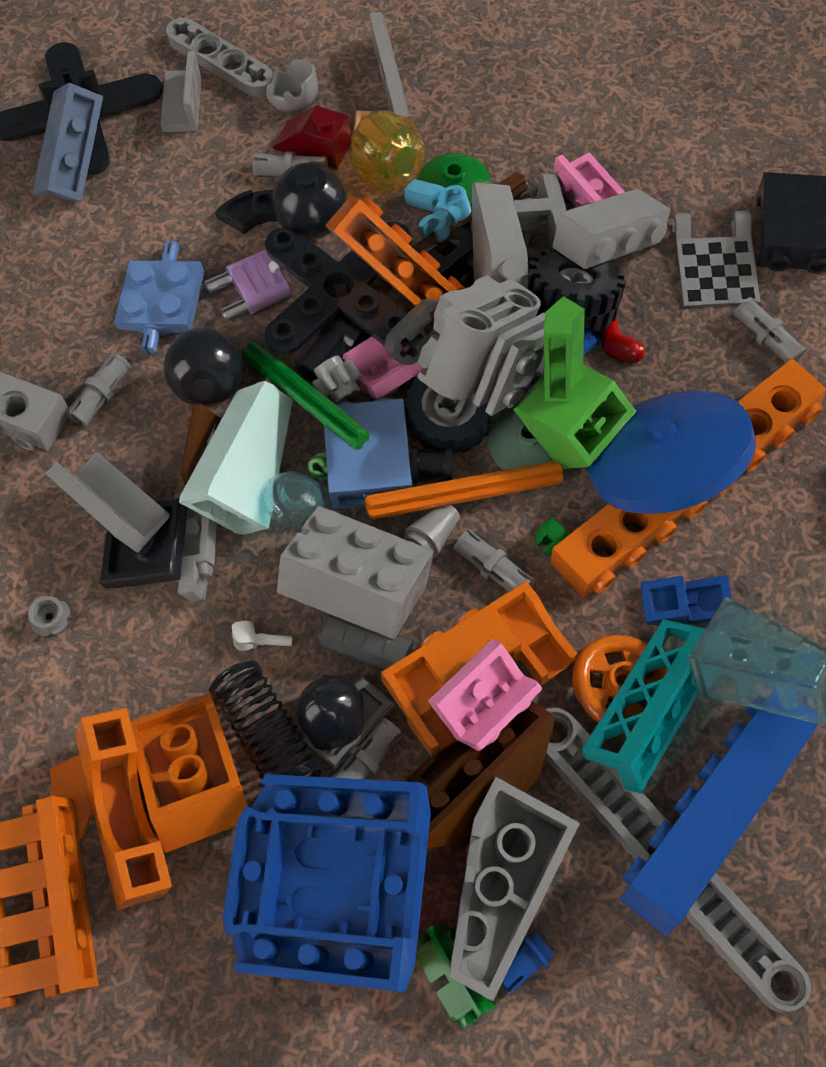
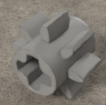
M337 355L324 361L314 369L318 379L311 384L327 399L330 398L334 404L346 401L360 391L356 381L362 377L352 359L343 363L340 356Z

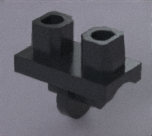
M459 226L448 238V248L452 250L450 254L446 256L438 248H432L427 253L441 265L437 271L448 280L450 276H453L465 287L468 283L474 284L473 233Z

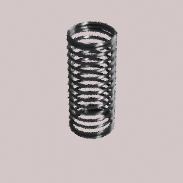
M247 660L237 663L224 670L212 681L209 692L213 698H216L217 706H221V713L226 714V721L231 722L230 728L235 730L234 735L240 739V745L245 747L246 755H251L249 760L255 764V770L261 772L259 776L261 780H263L265 772L272 771L270 774H276L282 767L305 754L308 755L287 772L277 775L305 776L313 771L309 776H321L323 768L318 763V759L311 758L313 752L312 750H306L307 742H300L303 737L302 734L296 733L297 725H291L292 717H286L287 709L281 708L283 705L282 701L276 700L278 695L272 692V685L267 684L268 678L262 676L263 670L257 661ZM255 667L238 674L227 682L220 691L215 692L219 685L232 675L244 669ZM248 675L234 690V687L228 688L240 678ZM259 680H264L262 685L247 691L234 702L227 703L237 692L252 687ZM264 688H269L265 694L252 699L241 709L232 711L242 700L255 696ZM269 696H274L270 702L259 706L246 717L237 719L248 707L261 703ZM278 704L275 710L263 715L251 725L242 727L255 714L266 711L272 705ZM283 712V715L279 719H276L273 722L267 724L258 732L247 735L256 725H258L262 721L268 720L272 718L275 714ZM288 720L284 727L271 733L263 740L253 743L257 737L269 728H273L280 722ZM234 723H239L237 728L234 726ZM293 729L288 736L280 739L269 748L258 751L273 737L282 734L286 730ZM239 731H244L242 736L238 733ZM298 737L292 745L286 747L275 756L263 759L279 745ZM244 739H250L247 744L244 743ZM304 745L296 754L279 765L269 767L285 753ZM255 747L252 752L249 751V748ZM261 755L257 760H254V756ZM266 763L262 769L259 768V764Z

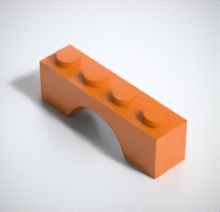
M127 708L81 717L75 731V738L116 910L162 898L172 888L161 841L152 832L144 811L137 773L138 750Z

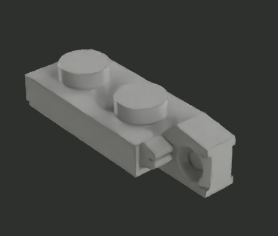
M177 492L174 495V499L180 498L182 492ZM188 508L181 577L177 581H179L178 594L189 600L188 602H197L206 599L208 586L206 577L212 576L217 523Z

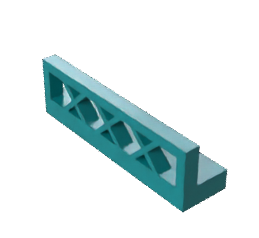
M663 619L581 750L586 760L617 769L624 789L639 794L642 793L719 660L711 630ZM669 636L686 639L684 645L668 652L663 650V646ZM665 666L667 673L663 679L647 685L644 684L643 678L648 672ZM646 700L647 706L642 713L624 719L622 713L627 705ZM625 733L627 739L619 753L601 748L607 739Z

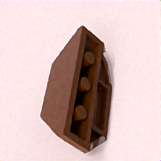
M532 701L526 710L517 714L500 731L498 738L494 742L486 745L482 750L477 751L457 741L433 758L430 756L407 778L406 782H420L427 786L431 812L427 849L470 843L473 819L495 777L523 792H526L539 779L555 722L550 712Z

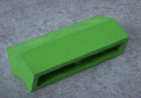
M564 296L545 312V401L571 402L572 388L583 378L585 309Z

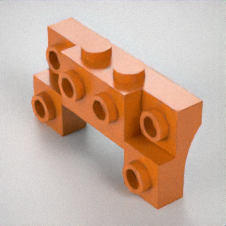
M527 581L481 610L477 608L469 610L459 618L457 625L444 633L442 631L434 632L422 642L419 649L381 672L382 683L406 715L407 724L431 758L458 740H456L428 700L491 639L501 642L515 663L520 660L540 686L574 665L577 652L556 627L539 596Z

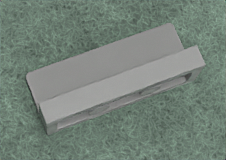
M94 453L76 475L57 461L46 472L47 476L111 534L137 553L141 551L170 516L165 509L99 453Z

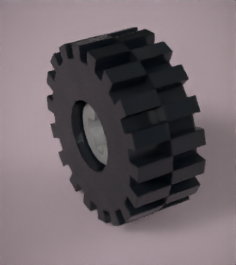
M548 248L541 250V255L538 253L533 255L528 268V290L540 300V308L536 316L545 313L564 296L585 309L584 333H586L587 328H590L592 332L600 331L601 326L608 328L617 317L626 280H624L625 274L623 271H618L619 266L615 262L608 264V261L584 269L555 249L553 252Z

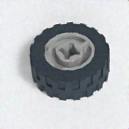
M416 378L412 382V388L408 389L407 401H405L408 429H411L412 437L415 440L417 439L425 449L444 451L446 447H452V455L462 451L465 453L470 451V448L473 446L477 447L482 443L484 436L487 437L490 432L493 415L491 416L485 412L489 402L480 407L475 405L473 400L476 393L462 400L446 398Z

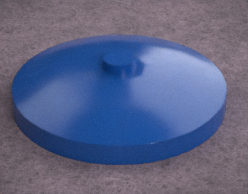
M682 391L664 394L634 405L635 414L591 466L587 467V471L596 493L606 503L615 508L641 514L673 512L707 501L732 485L749 466L755 453L756 437L748 412L738 402L727 396L707 391Z

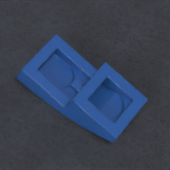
M728 575L686 582L683 576L640 582L647 625H660L663 619L683 624L735 621Z

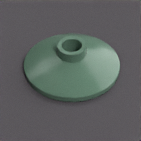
M513 409L502 414L490 429L488 447L494 461L503 470L553 461L535 437L526 439L522 436V433L530 432V430Z

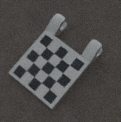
M749 211L735 212V219L731 222L733 237L691 238L690 214L678 213L675 215L672 232L676 248L683 307L740 305L749 297H752L757 304H760L751 238V214Z

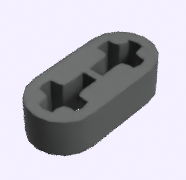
M431 297L422 300L391 329L385 340V350L390 357L404 365L414 364L418 361L422 347L428 342L430 337L434 334L440 336L438 332L433 330L434 325L430 323L432 319L429 315L433 310H436L439 299ZM404 338L409 340L408 346L410 348L407 352L402 351L403 346L400 343Z

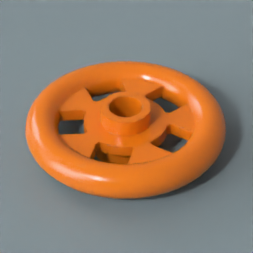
M609 635L594 640L579 653L572 673L574 693L583 710L597 723L600 722L608 709L606 707L608 699L613 701L621 688L616 681L626 680L648 643L631 636ZM621 652L624 661L609 665L605 654ZM665 666L653 670L655 676L645 680L644 677V684L647 685L663 679L667 673ZM590 672L603 675L601 680L602 688L591 687ZM637 702L627 705L623 717L626 719L640 714L645 708Z

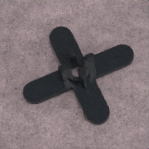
M68 42L57 43L51 46L45 55L51 80L39 84L44 100L1 111L0 140L14 141L44 133L46 131L53 93L56 89L67 83L103 96L100 118L156 102L162 95L161 82L155 75L144 73L99 85L94 70L85 71L78 48ZM99 119L87 175H97L106 170L110 164V155Z
M386 222L390 227L396 223L411 237L410 231L405 225L399 222ZM278 228L267 236L265 240L267 255L308 287L300 297L266 327L264 337L267 347L272 352L280 355L296 352L339 312L385 346L386 336L407 313L370 286L380 276L352 250L339 262L292 228ZM344 284L347 295L336 297L335 285ZM404 338L400 343L403 347H406L409 340Z

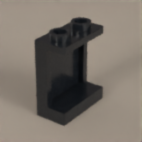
M764 172L756 194L757 206H761V249L757 258V266L768 267L773 271H783L791 268L806 269L813 274L826 272V176Z

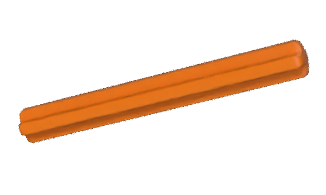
M551 461L368 495L365 497V510L367 516L374 520L558 485L563 482V469L561 464Z

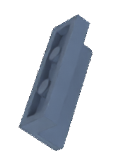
M67 83L54 91L33 195L44 196L51 194L71 202H82L103 96L71 83Z

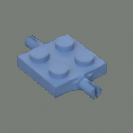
M170 241L165 242L162 259L129 260L114 324L117 329L138 331L144 334L140 352L145 355H149V352L151 355H156L159 336L170 333H183L191 330L193 327L205 270L201 261H177L180 245L175 241H171V244Z

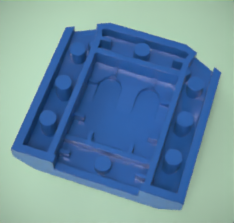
M266 774L261 781V784L265 785L251 808L245 807L237 822L223 912L226 935L232 936L238 962H234L236 972L405 992L416 960L431 817L427 786L420 782Z

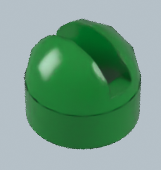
M548 518L536 530L534 540L537 547L544 542L547 547L543 553L551 555L553 547L569 534L560 523L552 518Z

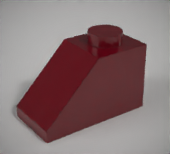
M316 105L287 121L275 141L273 149L285 153L288 151L295 152V155L326 156L328 167L338 169L352 144L349 115Z

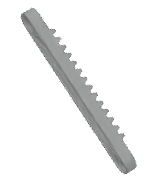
M557 707L545 709L553 715L556 722L564 725L567 732V737L562 742H549L545 759L559 773L562 780L572 788L573 792L584 801L587 808L597 816V819L609 829L611 835L622 844V847L628 854H631L635 860L640 856L647 862L655 851L648 842L664 821L671 826L673 825L643 793L639 794L624 789L617 769L584 758L581 750L590 738V735L570 713ZM715 873L686 914L687 920L693 927L699 930L701 936L714 947L717 954L727 962L734 973L740 976L767 1007L780 1013L796 1011L803 1007L810 998L811 993L809 976L792 955ZM777 972L789 974L796 983V994L790 1001L780 1000L771 989V978Z

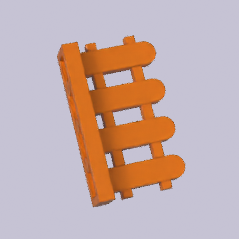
M58 796L36 800V805L32 804L22 807L23 816L0 822V853L27 846L28 863L1 869L0 865V1009L16 1006V995L44 989L45 998L62 995V993L81 991L99 986L74 799ZM32 893L34 910L6 917L4 899ZM38 940L40 959L12 965L10 947Z

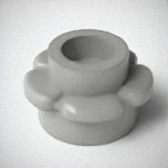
M43 596L31 604L28 621L33 624L32 630L40 636H48L50 633L57 635L68 625L67 618L70 616V608L66 602L59 601L56 597ZM48 614H53L51 620H46Z

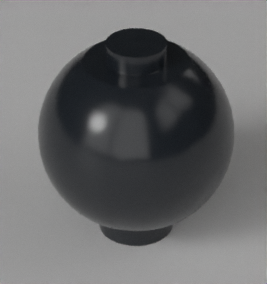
M300 163L287 169L278 178L272 193L273 212L281 227L295 229L309 240L320 239L332 233L325 225L347 200L346 191L339 177L329 168L317 163Z
M194 328L183 332L170 344L164 358V375L172 392L182 401L193 406L195 404H201L204 407L216 406L228 400L238 389L243 377V359L236 344L224 333L211 328Z

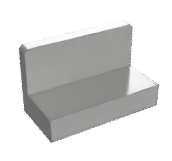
M187 51L186 71H165L160 123L162 132H192L198 130L202 78L195 51Z

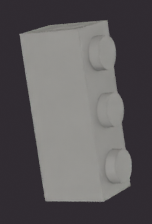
M639 189L560 213L552 248L582 268L587 269L660 243L667 231L666 223L671 209Z

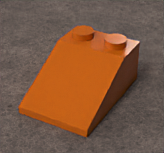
M210 693L130 721L138 750L137 768L149 817L165 853L237 826L239 817L245 807H249Z

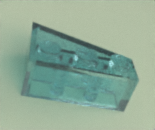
M725 596L688 657L697 693L826 726V648Z

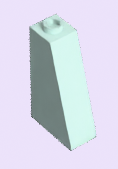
M266 381L237 390L180 496L179 503L236 534L244 535L269 529L293 399L278 390L274 384Z

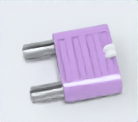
M266 249L226 266V272L205 281V286L210 293L233 284L242 300L221 309V315L225 321L248 311L250 315L292 297L289 285L282 275L278 264L267 255Z

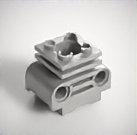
M488 275L475 280V283L469 288L452 290L441 295L434 313L433 328L440 336L437 334L432 335L422 347L417 364L424 369L419 371L417 378L440 395L453 400H462L476 393L473 403L480 407L489 402L485 412L491 416L506 407L512 408L544 375L545 313L536 316L540 308L539 298L511 278L498 283Z

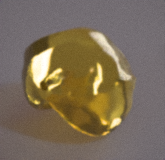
M378 110L372 112L367 118L359 122L351 137V164L355 173L366 185L380 191H395L411 183L423 168L425 149L419 130L411 119L388 110Z

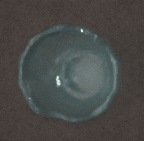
M286 471L269 479L262 496L265 509L274 517L278 528H293L297 530V533H301L302 526L318 506L324 508L326 501L319 482L299 471Z

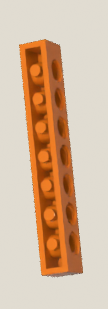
M793 358L737 401L748 412L754 432L758 434L755 435V453L746 469L748 472L753 471L763 462L767 456L765 451L773 445L777 449L784 446L795 434L794 428L802 422L808 426L824 409L820 404L826 395V388ZM774 407L781 408V409H783L785 412L778 411V410L775 409ZM736 481L718 495L721 496L725 494L736 483ZM704 501L686 509L657 514L633 513L607 504L553 547L550 564L583 598L593 591L599 595L614 583L617 578L614 574L624 566L628 569L634 568L647 555L645 549L654 541H657L659 544L666 542L678 529L676 524L685 516L689 520L694 519L705 509L708 502ZM624 524H637L642 531H630ZM598 547L606 548L612 555L601 557L595 554L593 549Z

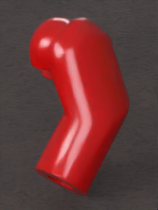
M617 318L614 322L612 321L611 326L608 328L601 326L600 335L606 355L626 363H637L643 359L645 355L644 345L632 337L621 334Z

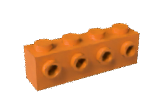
M350 195L325 225L414 307L426 298L439 299L441 295L452 290L466 289L453 276H450L448 280L437 271L441 265L425 250H422L420 254L409 245L412 238L396 223L392 227L387 225L380 218L384 212L367 196L360 200ZM433 310V311L429 314V315L431 316V319H432L431 322H432L433 324H434V313H435V310Z

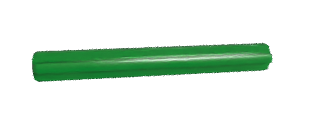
M249 342L248 347L242 350V357L351 448L359 450L365 442L369 441V432L259 343Z

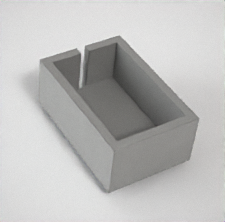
M318 506L302 526L301 533L298 532L280 555L277 593L394 640L427 585L434 551Z

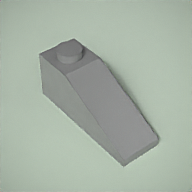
M473 183L474 283L475 280L488 275L498 283L511 278L528 289L527 249L510 185Z

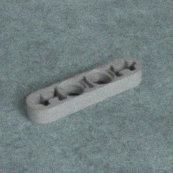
M177 18L169 22L166 27L169 44L173 49L186 57L187 51H195L198 64L249 96L256 98L266 96V86L271 83L273 77L272 70L267 65L191 19ZM205 47L216 49L210 54L199 53ZM232 62L241 64L239 68L234 70L224 68Z

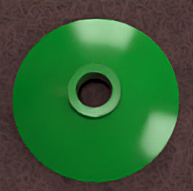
M448 153L433 158L422 168L418 180L445 188L460 185L465 189L470 204H472V184H490V176L486 167L476 158L461 153Z

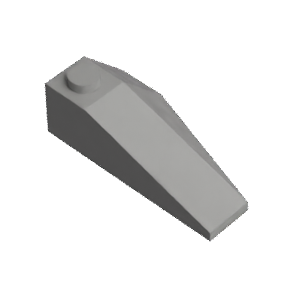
M497 777L494 778L473 819L449 977L491 1001L494 1000L580 824L578 821Z

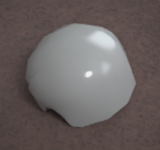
M295 59L290 62L288 72L280 73L278 70H275L271 83L266 86L268 102L285 113H295L310 107L318 96V78L315 65L308 60Z

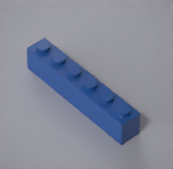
M778 682L769 696L763 691L759 692L745 711L752 719L746 727L737 722L722 742V744L729 748L723 758L714 753L698 776L705 780V783L698 792L689 787L674 807V810L681 814L675 824L671 826L664 821L648 842L655 849L647 862L638 856L622 877V880L629 886L619 900L666 937L682 922L825 716L823 712L780 682Z

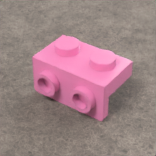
M590 152L572 162H569L564 155L555 158L553 174H557L562 195L564 194L569 199L574 208L625 193Z
M373 337L368 338L343 355L344 362L352 359L361 373L362 378L356 381L359 389L375 399L391 396L398 390L400 385L413 377H418L419 371L424 369L417 362L411 365H404L394 360L387 354L385 346ZM403 347L402 351L407 352L410 347Z
M491 639L428 702L456 740L480 751L486 745L494 742L498 738L500 731L517 714L530 706L532 699L542 690V687L538 681L523 675L501 642Z

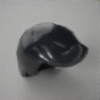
M324 674L323 677L311 682L302 691L297 702V718L304 733L316 749L322 751L331 750L350 744L358 738L363 729V697L353 682L348 681L347 678Z

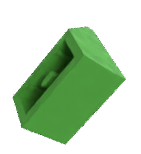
M584 364L583 378L572 388L571 402L545 401L543 375L513 408L514 412L552 460L561 464L562 469L590 467L636 412L614 380Z

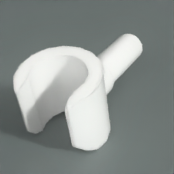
M239 621L232 625V638L237 650L246 651L264 645L292 646V636L256 634L252 621Z

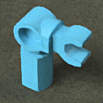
M412 179L404 189V198L408 205L434 212L424 217L419 223V229L424 238H427L434 231L438 242H443L450 234V226H455L458 221L466 219L471 213V205L466 191L460 185L445 188L440 185Z

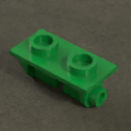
M442 923L427 928V933L418 937L416 959L430 983L446 975L450 983L436 993L451 1017L452 1022L458 1021L462 1029L478 1020L480 1016L497 1007L493 1001L449 977L456 929L449 928L447 923Z

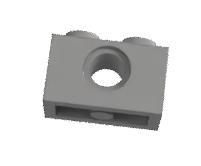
M0 372V434L10 436L17 445L27 450H33L36 446L49 451L68 420L65 414L68 406L62 395Z

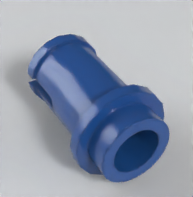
M537 933L530 938L525 935L524 943L519 947L502 982L511 995L542 966L545 969L550 967L548 961L554 957V954Z

